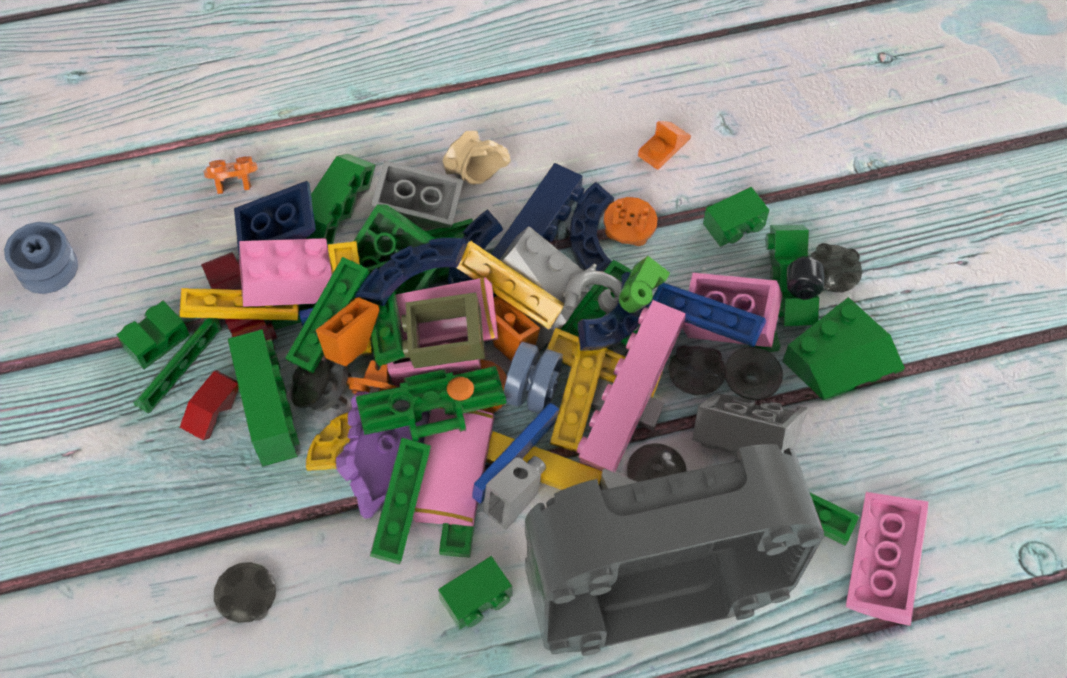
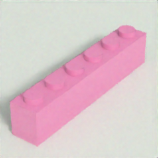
M654 300L649 309L644 307L638 320L641 326L637 334L632 333L627 342L626 349H629L625 359L620 358L616 365L614 374L617 377L613 385L608 384L604 390L602 400L605 402L601 411L595 410L590 420L589 426L592 427L588 438L583 436L578 445L577 453L580 454L579 460L581 464L600 471L607 469L614 473L616 472L684 326L685 313Z

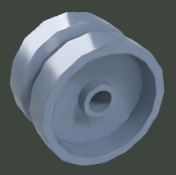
M34 222L22 226L8 238L4 248L5 260L22 286L32 293L47 294L62 289L71 282L78 269L77 256L62 230L51 223Z
M522 342L515 352L504 387L506 404L520 407L527 399L528 410L539 414L551 403L561 372L563 354L547 349L539 359L538 347Z

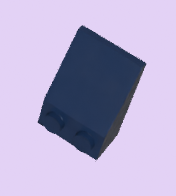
M308 181L234 208L238 255L239 241L306 239L315 231L311 190Z

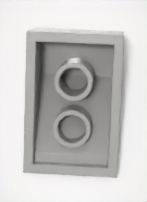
M384 160L371 205V213L377 204L389 205L420 228H452L463 180Z

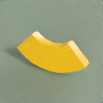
M348 412L331 420L330 424L319 435L315 436L307 453V471L336 469V457L343 452L344 447L350 442L348 432L351 426L348 425Z

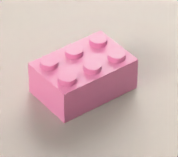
M326 239L239 241V266L243 307L317 303L332 276Z
M692 273L689 286L690 292L765 317L766 324L755 346L772 347L782 300V293L776 280ZM684 323L683 326L688 338L744 344L688 323Z

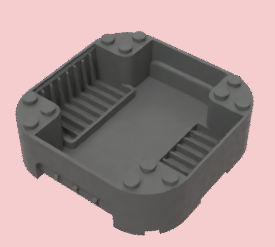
M774 444L738 448L735 460L732 462L600 490L597 479L554 493V497L546 502V508L544 503L535 505L525 518V537L527 541L525 571L543 645L551 651V654L581 651L582 656H589L600 652V648L731 617H736V620L747 619L755 615L754 610L771 603H780L790 598L789 593L799 583L824 537L822 525L795 452L788 448L782 453L778 445Z

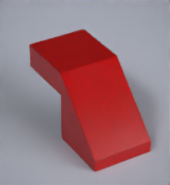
M217 370L213 371L189 400L179 428L203 441L210 439L219 412L229 410L233 406L239 389L237 380Z

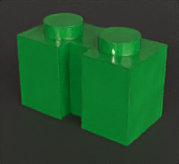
M749 187L707 207L703 225L718 245L722 247L728 243L733 244L743 237L744 232L747 234L750 232L756 233L763 229L770 210L755 190Z
M164 300L150 307L145 312V319L139 323L134 321L125 325L116 334L123 348L143 370L190 336L184 321Z
M492 556L438 589L440 601L459 630L465 626L468 628L475 626L484 618L482 614L489 608H494V610L503 608L510 602V597L513 596L511 583Z

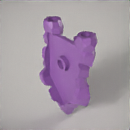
M364 391L356 392L351 399L352 409L348 412V425L351 426L348 432L350 442L344 447L343 452L336 457V470L346 481L351 480L350 486L354 496L357 497L360 514L364 519L373 517L383 506L401 438L412 439L408 426L364 435L355 397L369 394ZM422 412V420L415 423V425L428 424L429 412ZM425 437L419 438L417 442L424 444Z

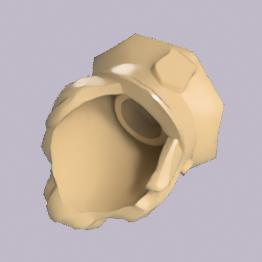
M465 131L450 145L443 157L446 174H459L463 181L472 185L484 183L500 168L508 166L511 162L510 154L506 147L491 140H480L478 131Z

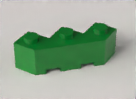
M351 154L335 157L311 193L315 231L306 239H326L327 247L328 244H333L339 221L351 218L358 192L369 190L376 164Z
M803 224L770 225V233H767L765 238L766 249L769 250L771 260L770 280L778 282L782 293L778 319L784 326H812L819 321L818 296L809 300H802L791 295L787 290V268L789 264L799 257L808 256L809 229Z

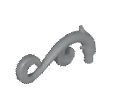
M593 264L570 279L564 291L565 302L563 308L566 311H574L576 302L581 298V294L589 292L586 289L587 286L601 285L608 289L599 295L598 303L604 312L610 313L618 302L622 282L605 272L596 271L597 265Z

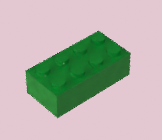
M263 330L228 338L251 442L262 467L296 458L295 446L300 445L293 424L294 418L287 400V390L281 376V367L272 339L266 340Z

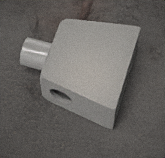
M533 456L527 463L520 457L514 458L486 484L483 512L507 530L537 495L541 474L546 470L545 463L536 456Z

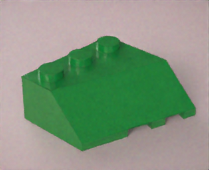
M377 204L354 241L357 242L359 264L368 268L385 261L388 262L391 260L390 256L409 246L414 248L427 244L429 240L435 238L389 205ZM444 267L426 270L414 275L403 282L395 290V293L402 294L427 289L440 275Z
M849 297L788 344L782 360L822 400L853 390L855 386L866 382H875L893 372L894 374L902 372L905 369L891 335Z

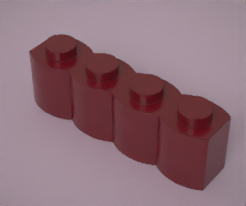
M233 252L201 264L211 289L242 290L239 259L236 260ZM225 319L232 337L263 330L266 340L272 339L273 342V340L278 339L272 324L266 325L262 319Z

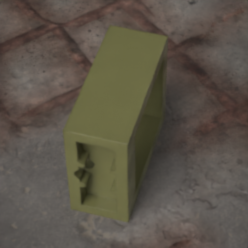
M476 292L405 303L406 315L401 316L404 333L407 332V340H403V352L405 358H410L414 369L485 358L481 307ZM466 317L468 341L420 348L419 323Z

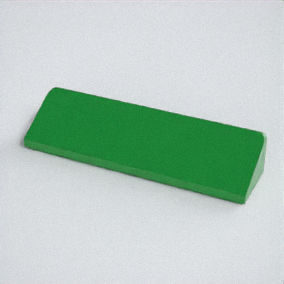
M218 318L204 319L134 400L135 406L148 414L152 412L221 331L222 327Z

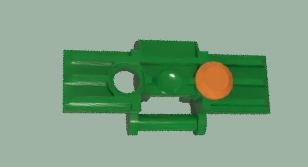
M496 366L453 375V372L446 373L445 369L406 377L404 378V383H400V387L355 396L364 435L408 426L411 439L416 442L421 437L457 429L460 432L466 431L463 413L507 403ZM404 400L408 402L409 408L405 411H397L393 408V405L397 401ZM442 407L445 415L455 416V418L420 426L415 425V423L422 420V412Z

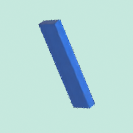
M667 283L659 285L652 297V301H657L685 313V323L755 347L766 324L765 317Z
M550 403L538 414L474 483L473 499L480 504L484 501L486 484L514 458L520 457L523 459L555 424L559 408Z

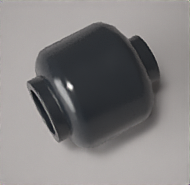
M802 256L789 264L787 268V290L791 295L802 300H809L822 293L825 284L824 266L821 262L810 256Z

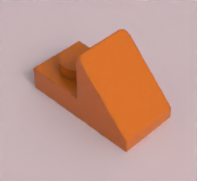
M658 121L655 135L638 150V157L659 170L691 139V135L672 122Z

